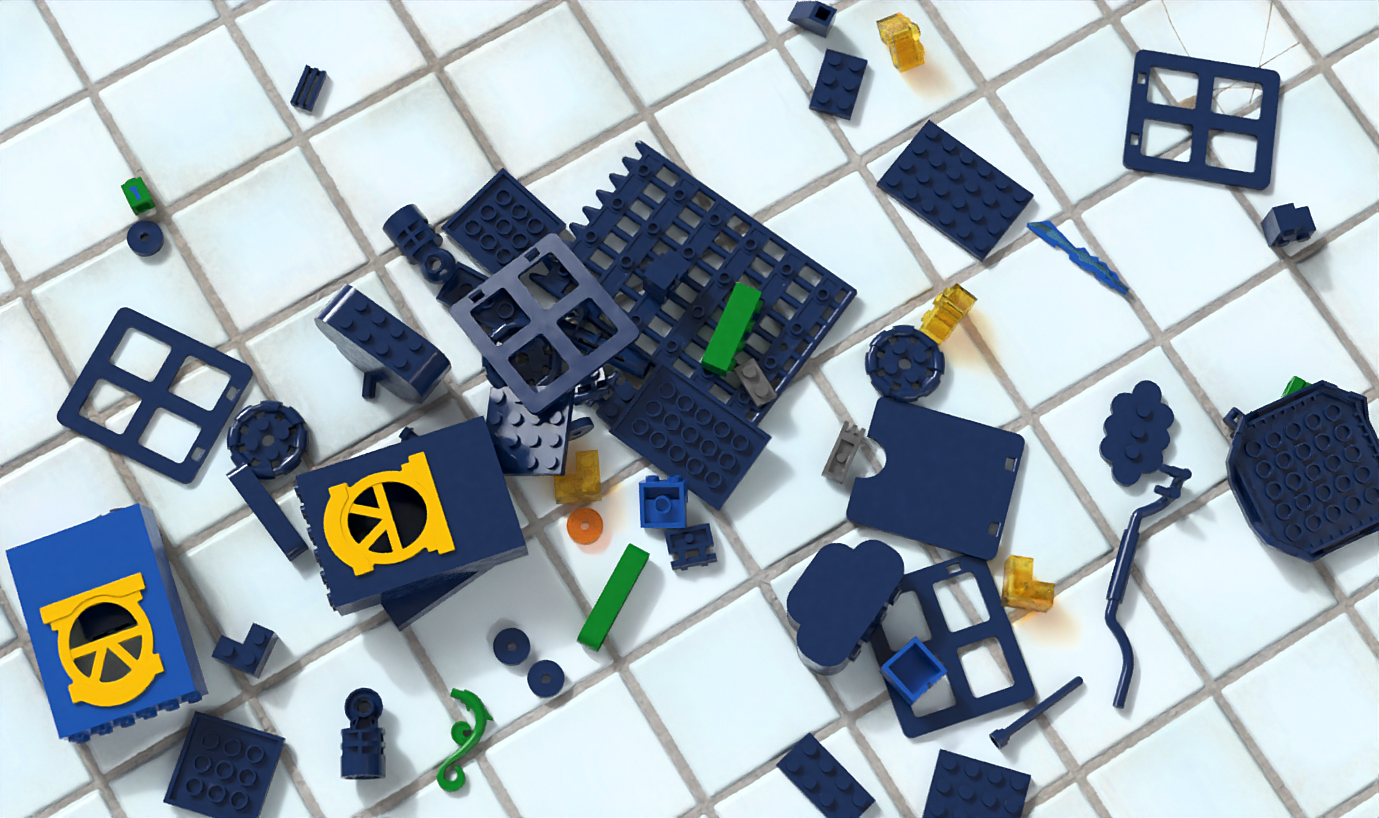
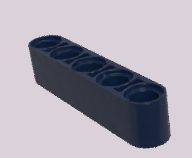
M245 461L226 474L290 562L309 549Z

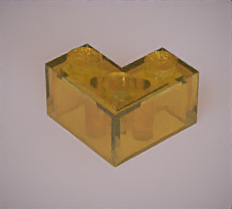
M900 12L876 21L880 39L889 47L893 66L902 73L925 64L923 57L925 49L920 43L919 36L921 32L916 23H913Z
M958 283L952 288L947 287L933 301L932 304L935 307L932 311L928 310L922 317L921 321L924 323L919 330L941 345L948 339L958 323L967 316L978 298Z
M598 450L575 451L577 474L554 476L556 504L602 501Z
M1010 555L1004 562L1001 606L1046 613L1053 607L1055 584L1032 580L1034 558Z

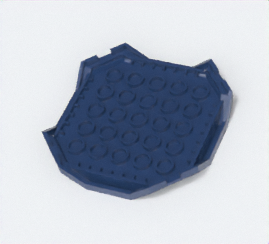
M1320 380L1240 417L1225 461L1228 483L1248 526L1265 546L1308 563H1314L1341 547L1379 531V439L1369 420L1367 397L1353 391L1348 392L1338 388L1335 384Z

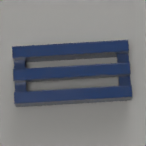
M306 65L290 101L291 105L312 112L326 79L327 72ZM311 73V76H310V78H309V80H308V83H307L306 88H305V90H304V92H303V95H302V97H301V99H300V102H298V100H299V98H300V95H301V93H302V90H303V88H304V86H305V83H306V81H307V79H308V76H309V74ZM316 76H319L308 105H306L305 102Z

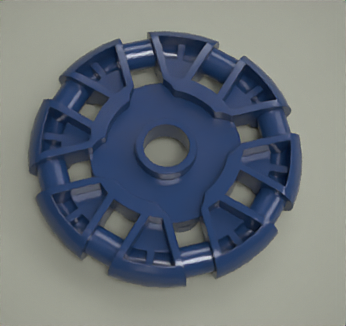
M517 318L507 324L504 322L497 326L488 337L495 345L498 342L503 344L510 338L509 332L514 330L519 332L531 320L528 318ZM544 336L538 337L537 340H534L509 361L525 381L534 379L536 384L534 386H548L555 381L558 372L561 373L563 358ZM549 346L551 353L544 355L543 347ZM523 352L529 356L527 364L519 365L516 362V356L519 353ZM482 355V367H485L487 373L485 376L489 383L496 389L508 387ZM544 365L550 368L547 375L541 373Z
M912 325L892 326V329L888 331H881L871 341L869 352L865 354L866 375H869L872 380L870 382L881 395L886 398L887 396L892 397L898 402H915L920 397L924 396L926 398L940 385V377L945 372L944 353L940 352L938 341L924 329L920 331ZM896 337L897 342L892 345L889 339ZM910 337L919 339L918 344L909 342ZM930 350L932 357L927 358L926 352ZM878 351L885 353L883 359L877 356ZM906 359L910 362L911 367L909 369H902L898 362ZM884 370L886 376L880 377L878 371ZM926 370L932 371V376H926ZM892 383L901 386L900 390L891 388ZM918 383L919 389L914 390L911 385Z
M274 400L260 401L258 405L245 407L234 418L235 422L232 427H229L227 433V449L231 452L230 458L234 465L238 466L245 461L255 476L261 480L276 479V476L282 474L285 476L291 473L302 462L301 458L304 453H307L309 446V431L305 429L304 424L306 422L301 414L293 407H286L283 405V402ZM264 412L265 417L256 418V414ZM279 413L284 415L283 421L277 419ZM243 425L249 427L246 434L240 432ZM296 428L297 433L291 436L289 430ZM265 436H273L274 443L272 445L265 446L262 444ZM245 446L247 451L241 453L239 447ZM291 447L295 449L293 455L288 454ZM254 460L260 462L257 467L252 465ZM279 460L280 466L273 468L271 462Z

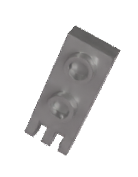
M846 420L821 476L839 484L843 483L866 429L861 428L859 435H856L855 431L858 426L853 424L850 432L847 431L849 422Z

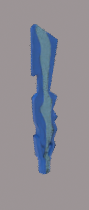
M1051 221L1027 223L1028 229L1053 248L1056 245L1069 254V260L1084 270L1093 273L1097 280L1110 288L1117 289L1123 295L1129 291L1130 288L1119 280L1117 273L1111 271L1106 263L1099 261L1098 257L1090 256L1085 247L1076 248Z

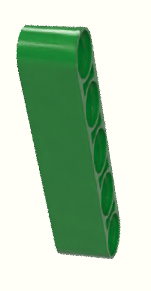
M631 543L628 544L581 629L576 642L595 652L599 651L645 567L650 553Z

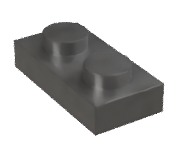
M754 358L734 368V373L756 408L777 397V394Z

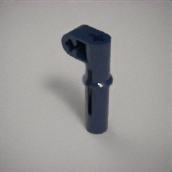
M584 303L576 309L579 316H575V313L572 312L562 319L558 326L576 348L588 356L597 347L583 340L600 347L608 339L604 338L602 333L595 334L584 329L589 314V308ZM566 318H573L572 320L578 322V324L566 321ZM627 348L618 355L625 358V360L615 357L607 363L643 380L650 369L652 359Z

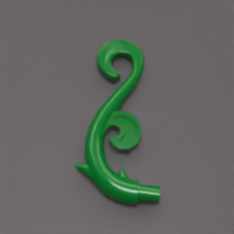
M455 688L452 689L450 697L461 700L460 703L466 705L468 712L472 709L475 715V727L469 737H465L464 731L471 730L467 722L458 721L452 726L451 737L454 742L462 746L443 762L436 776L439 786L448 792L461 789L465 784L466 777L461 767L454 766L457 777L454 781H448L444 777L446 769L477 745L484 734L487 720H493L482 700L476 694L466 689L462 691Z

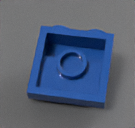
M658 475L645 476L646 480L639 482L640 528H686L688 481L682 480L681 475L668 476V480H659Z

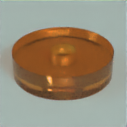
M586 507L579 508L568 517L566 524L567 532L575 543L590 545L601 537L603 521L597 511ZM583 523L589 524V528L583 530L581 528V525Z

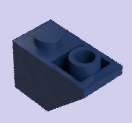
M797 1L787 21L826 38L835 22L837 9L820 1Z

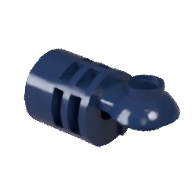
M416 204L406 205L388 218L383 225V232L396 247H399L400 253L406 256L410 265L419 264L424 279L429 283L437 285L449 281L455 273L456 261L449 251L440 248L443 242L442 236L435 233L434 226L428 224V219ZM436 261H441L440 267L437 270H433V264Z
M359 688L351 692L345 700L344 710L345 715L350 721V728L340 730V736H342V743L340 744V749L342 750V756H340V779L372 780L385 778L386 755H383V749H385V742H383L385 729L378 727V719L383 710L382 698L371 688ZM363 702L370 703V709L366 713L359 712V706Z

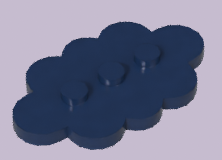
M1150 380L1137 383L1131 393L1123 392L1116 395L1110 404L1112 415L1107 417L1103 423V431L1106 437L1102 439L1099 445V453L1104 461L1112 464L1111 476L1120 486L1128 487L1134 485L1142 473H1155L1163 463L1162 451L1170 443V435L1167 429L1171 427L1174 421V414L1168 405L1161 403V389L1155 382Z

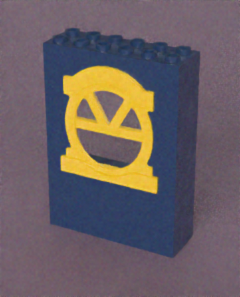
M484 415L295 476L297 484L293 485L297 498L304 504L300 506L304 520L306 519L307 525L310 524L307 532L310 541L317 547V549L313 550L316 561L323 568V571H320V575L327 590L330 589V593H327L330 607L333 608L334 612L338 611L341 617L529 555ZM384 482H398L412 487L422 496L427 507V521L423 532L416 541L402 549L382 486ZM373 487L380 509L354 504V501L367 488ZM349 513L382 519L360 544L356 543L352 538L348 528ZM387 530L393 552L376 553L369 551V547Z

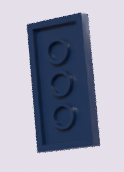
M458 261L454 275L449 281L444 283L436 297V301L451 308L490 277ZM505 290L499 292L472 313V317L476 322L491 330H494L504 322L507 324L517 318H528ZM481 292L472 301L475 304L485 295ZM518 330L509 332L510 338L513 335H515L518 332Z
M810 732L776 764V767L825 818H859L876 801Z

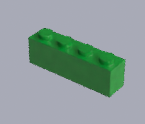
M739 282L736 283L701 360L702 368L725 378L728 371L733 372L737 360L734 359L737 351L742 352L746 340L743 338L746 332H751L755 320H752L755 312H760L764 303L761 300L762 292Z

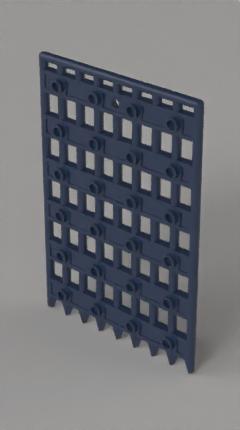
M637 140L635 146L642 157L639 160L630 157L622 158V163L629 172L627 176L616 173L609 174V179L616 188L615 191L612 193L601 189L596 190V196L603 206L600 209L583 206L582 211L589 220L587 226L574 222L570 223L569 229L576 239L574 242L563 240V242L585 267L601 277L598 282L612 299L621 291L636 302L629 312L622 307L620 308L637 326L640 336L643 333L659 344L652 355L635 343L629 346L628 349L652 359L651 366L654 368L661 359L672 366L680 359L695 370L690 377L691 380L708 392L714 384L731 395L726 404L743 417H746L750 410L755 412L756 414L750 422L758 426L856 297L857 290L646 143ZM663 167L679 177L673 187L657 177V174ZM650 183L666 193V196L660 203H657L643 193ZM699 191L715 202L708 212L691 201ZM637 200L653 210L647 220L630 209ZM685 208L702 218L695 228L679 218ZM624 216L640 226L633 237L617 226ZM734 216L750 226V229L744 236L727 226ZM672 224L689 235L682 245L665 234ZM721 232L738 243L731 253L714 242ZM610 233H613L627 243L620 254L604 243ZM659 241L691 263V270L697 266L711 276V279L705 286H702L689 276L684 279L683 283L698 293L692 303H689L675 292L669 298L685 310L678 321L663 311L662 307L664 304L646 291L641 295L626 285L633 274L642 280L643 273L639 266L646 257L651 261L659 257L657 253L652 251ZM769 241H772L786 251L780 261L763 251ZM708 249L725 260L718 270L701 259ZM597 250H600L614 260L607 270L591 260V257ZM550 256L542 260L549 271L547 276L533 272L529 274V279L559 301L567 296L563 292L571 283L577 287L579 285L557 258ZM757 257L774 268L767 278L750 267ZM805 265L822 276L816 286L799 276ZM743 274L761 285L758 291L762 292L761 300L764 301L760 312H755L752 320H755L751 332H746L743 339L747 342L755 333L771 345L764 354L748 343H745L742 351L758 361L759 368L770 384L777 375L782 378L775 389L773 388L777 397L759 408H756L742 384L736 389L722 379L720 375L702 368L701 363L684 352L691 342L706 351L709 342L697 334L704 325L715 331L718 322L713 320L711 316L717 308L725 310L727 302L724 299L730 291L734 290L736 283ZM792 282L810 293L803 303L785 292ZM843 290L847 294L838 303L835 301V298ZM779 299L797 310L790 320L772 309ZM592 300L585 302L589 308L587 321L611 338L616 335L618 330L612 328L599 318L603 312ZM830 307L834 311L826 320L822 315ZM655 316L672 327L665 338L648 326ZM766 316L784 327L777 337L759 326ZM817 324L821 328L813 337L809 333ZM804 341L808 345L804 349V351L801 354H799L796 350ZM786 345L788 349L782 351L779 346ZM791 358L795 362L791 366V368L788 371H786L785 369H783V367Z

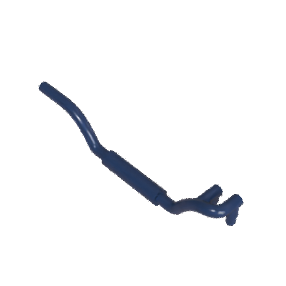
M1161 464L1159 471L1173 477L1170 487L1166 488L1156 485L1154 492L1162 495V497L1149 505L1137 508L1130 517L1128 528L1123 531L1106 595L1108 602L1104 617L1106 625L1115 636L1122 653V670L1112 704L1113 707L1124 709L1133 675L1134 654L1127 634L1116 619L1119 604L1123 602L1141 535L1138 532L1141 520L1162 511L1181 496L1180 490L1184 482L1192 476V472L1188 468L1182 469L1176 466Z

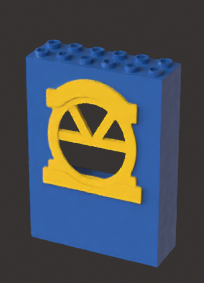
M137 503L5 550L59 739L67 740L69 743H85L90 741V736L99 734V736L110 734L113 732L112 728L132 726L136 724L135 720L144 718V720L154 718L158 716L157 712L165 709L166 712L174 711L180 708L179 704L187 701L189 704L196 703L202 700V696L209 694L152 509ZM103 602L121 605L134 616L138 623V626L70 650V633L77 617L91 606ZM142 636L141 654L139 659L136 660L119 643ZM107 648H109L131 668V671L117 681L100 682ZM96 652L91 676L87 677L77 668L74 660Z

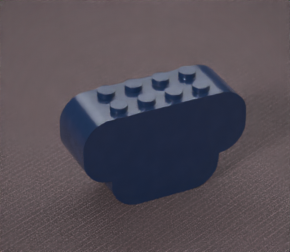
M344 284L314 318L318 329L336 345L339 352L362 372L369 374L377 383L403 400L410 398L422 404L452 369L449 359L435 345L351 285Z
M866 540L858 544L854 549L842 543H831L822 547L814 556L787 597V618L791 627L797 632V653L802 663L820 675L831 676L843 671L850 661L853 663L856 661L861 653L862 643L865 642L867 644L874 634L873 631L876 623L880 625L887 616L888 606H894L900 597L899 593L901 592L900 588L904 576V561L894 548L879 540Z

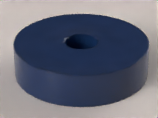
M143 220L131 226L127 233V243L135 254L148 257L160 251L164 244V235L156 223ZM144 236H149L147 241H142Z
M590 417L579 418L571 422L569 441L586 435L594 428Z
M506 628L500 631L494 639V654L498 661L504 665L517 666L523 663L530 654L531 645L529 638L520 629ZM514 643L516 645L515 650H508V645Z
M541 660L530 668L527 682L530 690L536 696L551 698L559 694L563 689L565 676L559 664L551 660ZM543 676H550V681L548 683L542 682Z

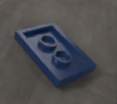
M826 49L809 109L850 120L868 60Z

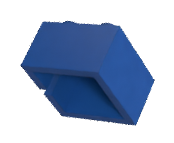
M915 636L889 659L879 672L903 699L912 706L928 689H931L940 681L948 670Z

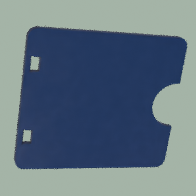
M880 397L875 405L867 437L873 439L882 447L886 458L885 466L878 474L872 477H855L846 510L847 520L858 525L984 561L993 560L998 552L1025 445L1024 438L1014 432L911 403L898 402L890 397ZM1007 458L1015 459L1012 471L1004 469ZM990 523L998 524L995 536L988 534Z

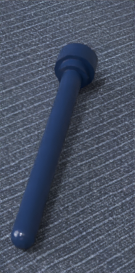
M1080 676L1075 677L1007 728L994 730L989 734L992 743L999 750L1008 745L1010 736L1083 683V678Z

